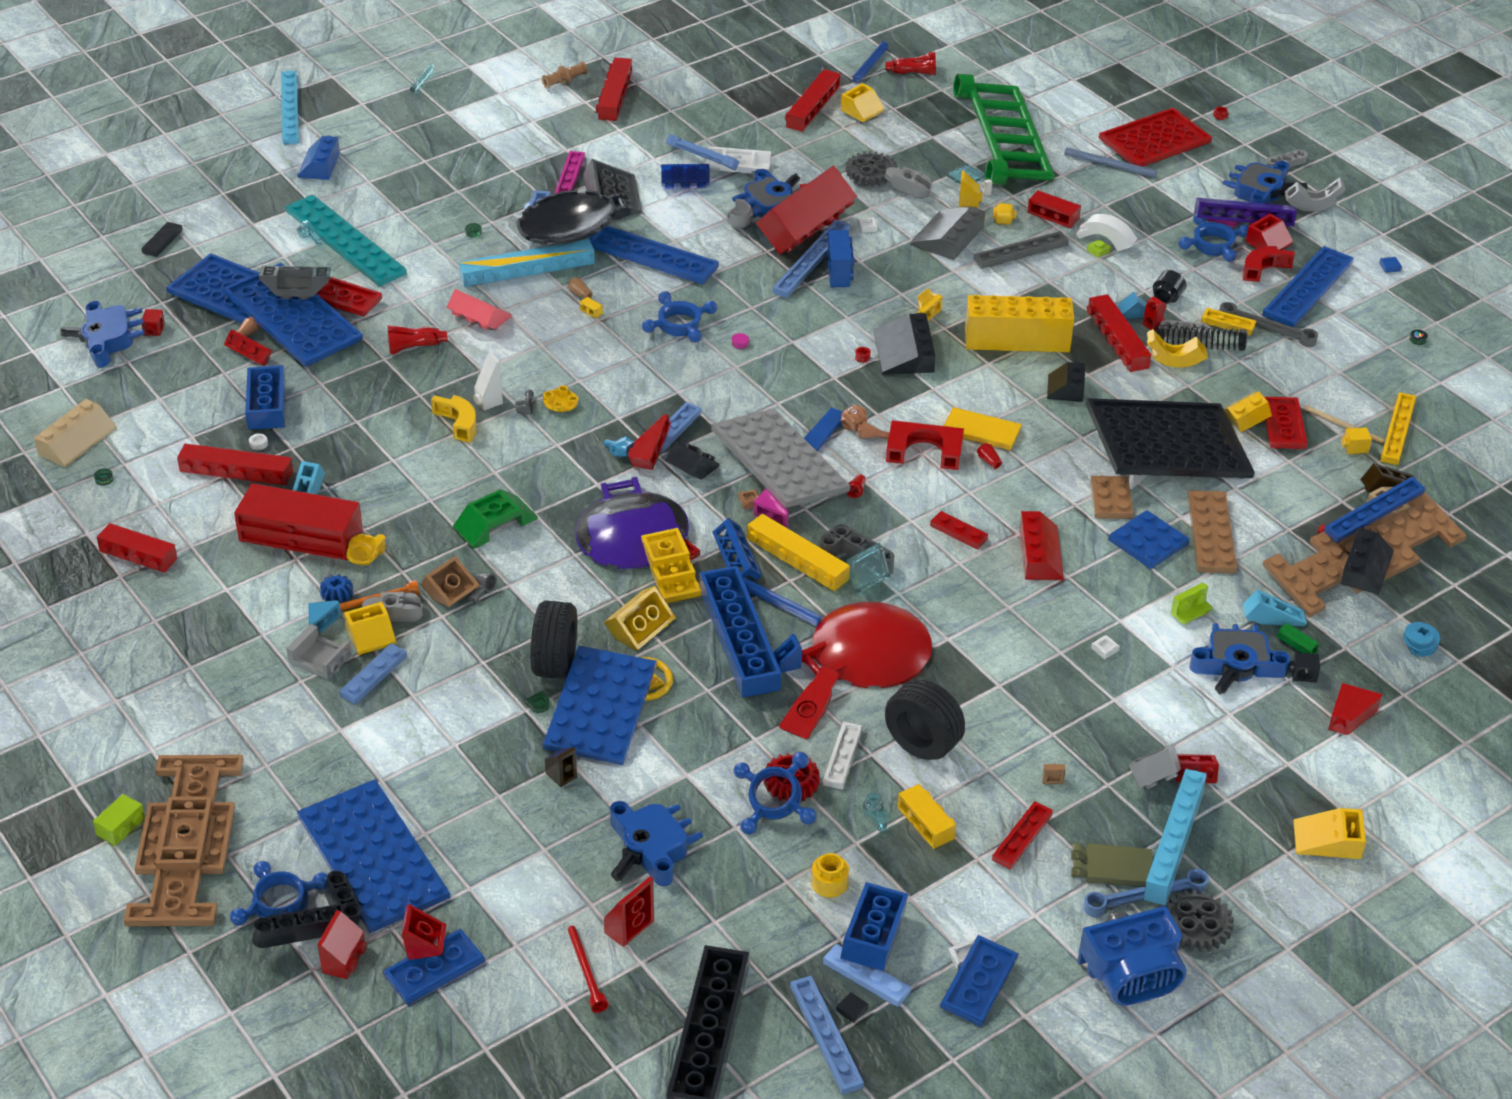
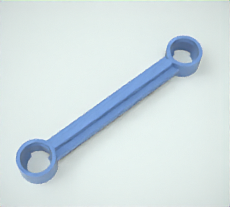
M669 134L665 142L676 149L693 153L722 164L736 171L740 161L731 156L722 155L682 140L672 134Z
M1201 869L1190 870L1185 878L1174 880L1170 894L1184 890L1192 893L1193 889L1196 890L1197 894H1201L1202 891L1207 889L1208 874ZM1193 879H1199V880H1201L1203 883H1202V884H1196V883H1193L1192 881H1193ZM1145 887L1106 896L1100 892H1090L1085 897L1084 911L1091 917H1100L1105 913L1106 908L1144 900ZM1092 902H1098L1102 906L1093 907L1090 904H1092Z

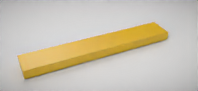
M1398 393L1380 462L1399 465L1417 396Z

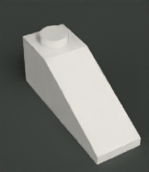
M492 352L488 353L474 387V401L483 410L503 404L500 361Z

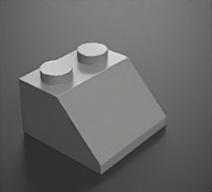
M1173 743L1142 756L1129 765L1139 788L1146 786L1147 789L1158 785L1157 781L1162 778L1168 781L1178 776L1176 772L1181 769Z

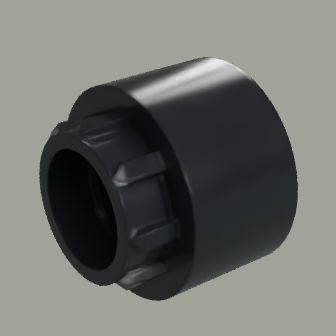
M1165 270L1153 284L1154 297L1166 304L1175 303L1186 290V281L1178 272Z

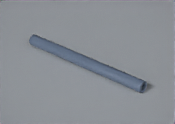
M1068 147L1065 149L1064 155L1152 178H1156L1157 170Z

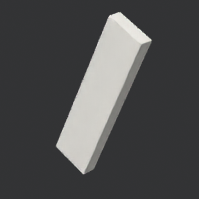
M843 721L823 779V786L843 790L863 731V725Z

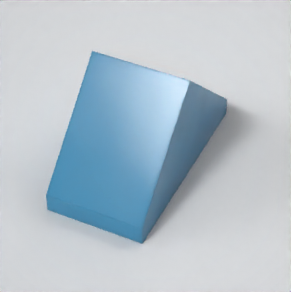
M1132 292L1117 307L1126 319L1144 318L1147 303L1135 292Z
M337 600L308 603L309 625L317 626L318 635L341 617L340 603Z

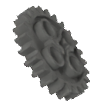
M863 151V154L857 153V156L852 155V158H848V161H846L847 176H850V180L854 179V182L859 181L860 185L865 183L866 186L869 184L880 186L881 183L886 185L888 181L885 178L886 169L890 167L897 168L898 165H896V161H893V158H889V155L883 156L884 153L878 154L877 151L875 153L869 151L866 154Z
M1194 889L1192 894L1184 890L1183 896L1176 893L1175 898L1170 897L1166 907L1181 931V948L1188 945L1190 946V951L1198 947L1199 952H1202L1203 948L1206 947L1210 952L1212 946L1219 949L1220 943L1225 945L1227 939L1231 938L1234 928V917L1231 916L1232 910H1227L1228 904H1221V898L1214 900L1213 893L1205 896V891L1197 894Z

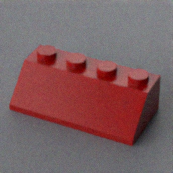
M1021 511L1019 530L1025 580H1064L1057 525L1040 511Z

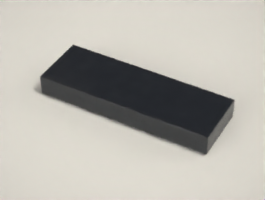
M167 222L141 248L142 253L157 257L183 230L182 225Z

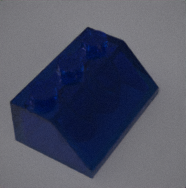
M661 164V187H665V189H674V186H681L682 189L697 186V188L703 189L710 185L709 164Z

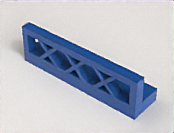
M727 518L712 531L726 566L743 567V571L740 572L742 577L749 575L758 580L762 577V574L743 530L739 524ZM726 529L724 537H720V533ZM728 542H732L730 549L726 550ZM733 554H737L735 562H731Z

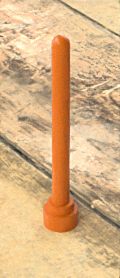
M416 580L408 582L405 587L387 591L420 595ZM381 593L340 603V610L344 611L360 607L364 600L370 597H381Z

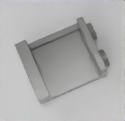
M312 624L286 648L289 663L327 680L352 655L349 641L346 640L340 645L318 635L317 626Z

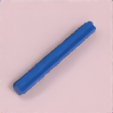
M882 41L852 76L853 82L859 83L888 49L887 42Z
M742 577L749 593L814 626H818L820 623L821 615Z

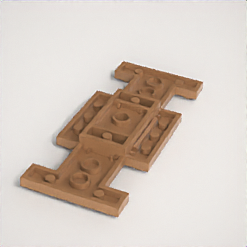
M1425 492L1408 502L1411 508L1386 520L1380 518L1363 528L1378 532L1394 549L1384 580L1419 564L1420 557L1411 548L1437 535L1450 548L1466 540L1467 535ZM1321 532L1310 538V544L1318 553L1291 566L1278 553L1264 560L1263 567L1310 618L1324 611L1326 607L1325 603L1317 595L1341 583L1343 569L1357 532L1339 543H1336L1325 532ZM1351 587V589H1352L1356 594H1358V593H1360V592L1363 591V590H1359V589H1356V588H1352V587Z
M158 755L155 769L156 776H175L168 803H148L134 869L136 875L155 874L150 903H127L123 920L125 927L215 926L218 911L217 903H197L202 874H224L236 807L235 802L215 801L220 776L242 775L243 755ZM183 830H189L187 834H180Z

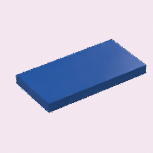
M460 928L445 937L443 951L440 956L410 960L407 957L383 970V975L406 1005H409L485 962V957Z
M977 935L941 1001L940 1008L982 1027L1017 961L1019 953Z

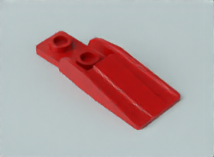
M821 667L813 682L809 683L780 723L779 728L803 739H808L829 706L832 688L839 678V673L826 667Z

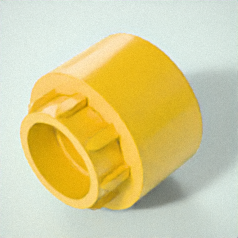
M827 853L821 855L813 862L811 886L817 894L833 898L842 895L847 890L849 884V865L841 856Z

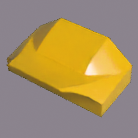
M927 288L918 296L917 313H926L929 321L942 310L943 296L934 294Z

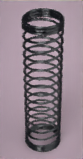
M1159 325V326H1158V330H1157V334L1164 340V337H1165V327H1166V333H1167L1166 343H1168V337H1169L1170 328H1172V345H1174V335H1175V330H1176V328H1177V331H1178V341H1177V345H1179V343H1180V333H1181V329H1182V328H1183V337H1184V338H1183V344L1185 343V336H1186L1187 328H1188V330H1189V341L1191 340V334H1192L1193 328H1194L1195 337H1197L1198 329H1200V341H1201V342H1202L1203 331H1204V329H1205V331H1206L1205 347H1206V349H1207V346H1208V334H1209V330L1211 329V335H1212V339H1211V350H1212V349H1213V337H1214V333H1215V330H1216V331H1217V344H1216V349L1218 350V348H1219V335H1220V331H1221V329H1222V333H1223L1222 350H1224V345H1225V334H1226V331H1228V348H1227V349H1228V351H1229V350H1230V337H1231V333H1232V330H1233V332H1234L1233 350L1235 351V348H1236V335H1237V332H1238L1239 329H1237L1236 332H1235V330L1232 328L1231 331L1229 332V329H1228V328H1226L1225 331L1223 330V328H1220V330H1219V332H1218V329H1217V328H1214V330H1212V328L1210 327V328L1208 329V331H1207L1206 327H1204V328L1202 329V331H1201V328H1200V327H1198L1197 330H1196L1195 327L1193 326V327L1191 328V331H1190L1189 326H1187L1186 329H1184V327L1181 326V327H1180V330H1179V327H1178V326H1175V328L1173 329V326L1171 325V326H1169V329H1168L1166 325H1165V326H1164V325ZM1246 329L1239 330L1238 348L1239 351H1245L1247 331Z

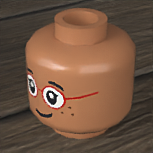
M853 404L842 412L841 424L848 431H856L858 423L862 424V421L867 422L868 413L863 406L859 407Z

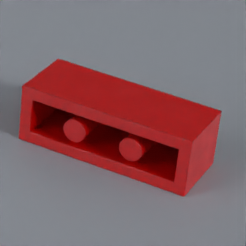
M1037 190L1029 198L1027 213L1072 228L1080 219L1081 205Z

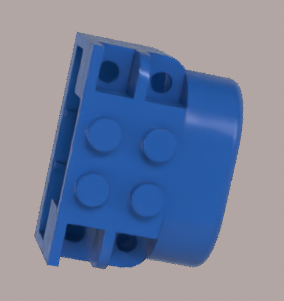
M1166 906L1083 928L1077 962L1079 965L1088 964L1087 974L1089 977L1102 981L1111 999L1118 1005L1129 1006L1163 997L1177 989L1187 974L1186 966L1178 954L1182 934Z

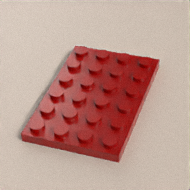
M1170 108L1099 133V139L1130 164L1142 167L1212 142V136L1175 108Z

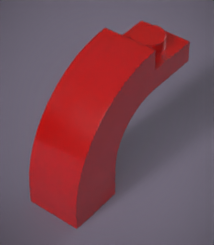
M1265 246L1251 251L1245 259L1243 281L1260 282L1262 270L1270 267L1292 269L1295 256L1294 251L1278 250L1277 246Z

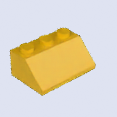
M652 586L642 590L605 620L604 623L615 639L637 651L675 620L676 617L657 588Z

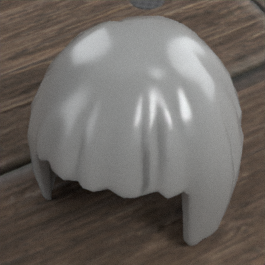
M736 199L735 208H732L727 213V221L731 226L738 229L749 226L753 219L751 206L742 199Z

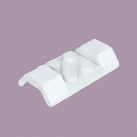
M708 146L709 150L731 156L740 161L736 171L708 159L704 162V168L708 171L755 174V171L758 169L769 171L771 151Z

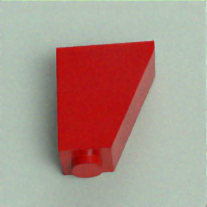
M1342 683L1328 730L1345 735L1351 734L1378 711L1382 694Z

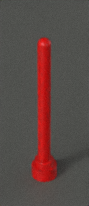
M571 925L568 927V933L591 994L589 999L590 1008L594 1013L603 1012L609 1007L606 995L599 992L577 929Z

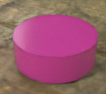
M737 333L732 336L733 347L743 349L749 345V337L746 334Z

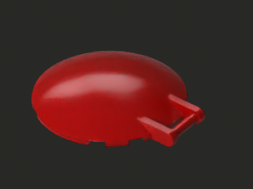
M858 602L842 606L826 615L820 621L814 632L813 646L802 650L801 662L806 663L815 675L819 672L820 667L813 659L821 667L838 672V680L844 679L852 682V686L862 688L880 686V688H888L906 683L923 671V667L929 662L931 657L932 641L925 625L912 613L887 603Z

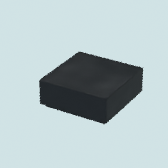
M850 992L836 1006V1011L855 1023L868 1010L869 1004Z

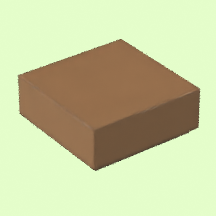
M756 489L738 493V499L743 509L754 508V501L759 496Z
M1044 764L1042 783L1064 784L1065 764Z

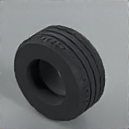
M544 600L539 603L536 609L531 635L530 663L532 672L538 677L564 679L568 676L575 656L578 627L577 609L570 602Z
M911 680L905 683L887 701L885 721L889 732L904 750L917 758L924 760L943 758L964 736L965 718L960 705L946 689L932 681Z

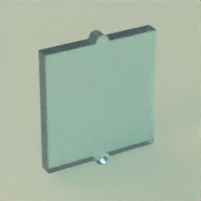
M965 164L947 173V177L961 184L962 171H965L976 182L985 178L984 173L969 164Z

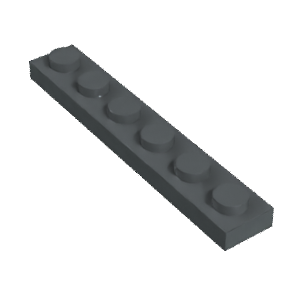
M1061 231L976 253L973 260L981 269L1066 246L1069 243V239Z

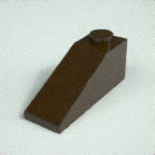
M1373 463L1360 480L1365 485V490L1371 493L1381 487H1395L1413 475Z

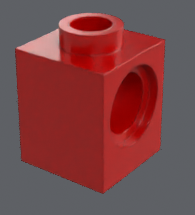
M145 309L142 317L144 323L141 324L145 332L143 336H161L165 325L163 310Z

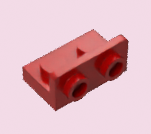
M1177 754L1181 767L1176 772L1178 776L1175 777V781L1177 783H1181L1186 769L1206 773L1205 783L1218 782L1219 763L1215 755Z

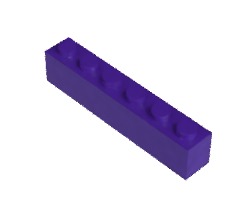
M1196 197L1194 214L1197 215V218L1254 223L1271 213L1283 220L1285 226L1294 227L1297 213L1293 206Z

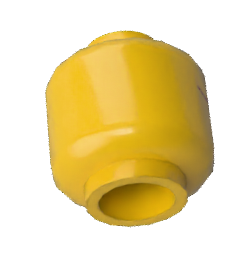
M998 203L993 208V220L997 224L1010 225L1012 219L1016 220V210H1013L1012 204Z

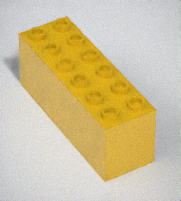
M968 295L965 319V343L967 350L1070 352L1074 326L1072 298Z

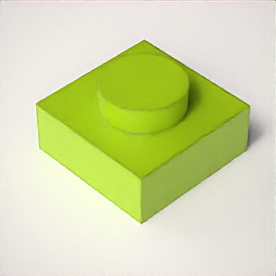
M1100 239L1087 245V251L1097 258L1109 253L1111 246Z

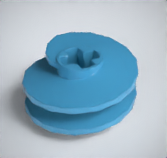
M1413 622L1406 626L1403 640L1409 646V651L1412 654L1425 657L1436 652L1440 642V635L1429 624Z

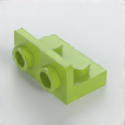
M1202 582L1174 596L1171 615L1181 624L1185 625L1211 612L1213 607L1206 601L1208 586Z

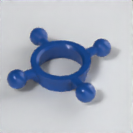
M1195 214L1193 221L1199 226L1194 231V238L1181 237L1178 242L1179 247L1187 250L1191 245H1194L1204 254L1211 256L1223 255L1225 261L1233 262L1237 254L1231 247L1235 242L1236 236L1247 237L1249 226L1241 225L1238 229L1233 230L1221 223H1207L1206 219L1197 218ZM1218 236L1227 242L1212 244L1204 241L1201 237Z
M661 292L658 295V301L663 306L658 312V320H644L642 323L643 331L651 333L656 327H659L669 335L678 337L688 336L691 342H699L702 338V333L698 330L701 315L703 313L714 314L717 311V304L714 301H707L704 306L697 307L695 304L686 301L672 302L669 292ZM680 314L690 316L694 320L687 324H672L666 318Z
M795 753L792 758L793 764L788 769L767 767L756 775L750 771L749 765L744 762H739L734 766L733 772L737 778H746L751 782L749 801L755 812L750 818H745L741 822L740 828L744 834L755 833L757 822L761 817L778 820L796 812L800 815V820L804 824L810 825L816 821L817 814L814 809L810 807L803 808L799 805L802 790L798 779L794 776L799 769H803L808 765L809 757L806 753ZM772 776L784 777L792 784L790 799L778 808L764 807L756 798V792L760 783Z
M259 861L254 865L253 870L254 874L261 879L255 886L252 904L247 909L235 908L230 914V920L234 925L241 926L246 923L248 917L255 914L262 918L305 910L309 901L308 891L315 888L324 890L327 874L319 872L313 876L311 881L307 882L290 872L279 871L271 873L270 864L267 861ZM276 885H289L299 892L298 898L293 903L280 908L265 906L260 901L264 892Z

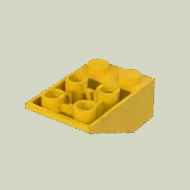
M1338 808L1293 820L1296 854L1362 859L1366 837L1363 811L1361 809Z

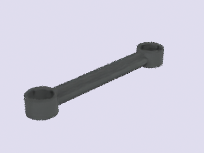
M1223 302L1220 305L1219 311L1255 320L1256 326L1298 339L1300 344L1305 347H1314L1317 344L1318 332L1313 329L1299 330L1241 311L1231 302Z

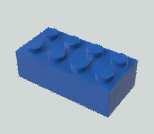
M284 365L247 367L245 414L248 430L285 427L286 379Z
M866 882L845 934L840 959L884 971L905 914L908 894Z

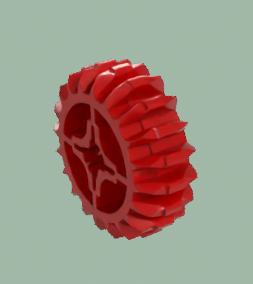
M786 753L785 756L779 754L777 758H772L771 762L767 763L766 768L781 767L788 769L793 764L792 758L794 755ZM809 758L808 765L803 769H799L794 775L800 783L802 790L801 800L804 802L806 797L811 798L813 793H816L820 784L819 769L816 763H812L811 758ZM772 776L763 780L767 793H771L772 798L778 797L779 802L783 799L786 801L790 799L792 784L789 780L781 776Z

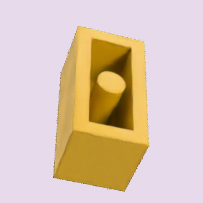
M586 297L580 301V310L596 319L603 314V305Z

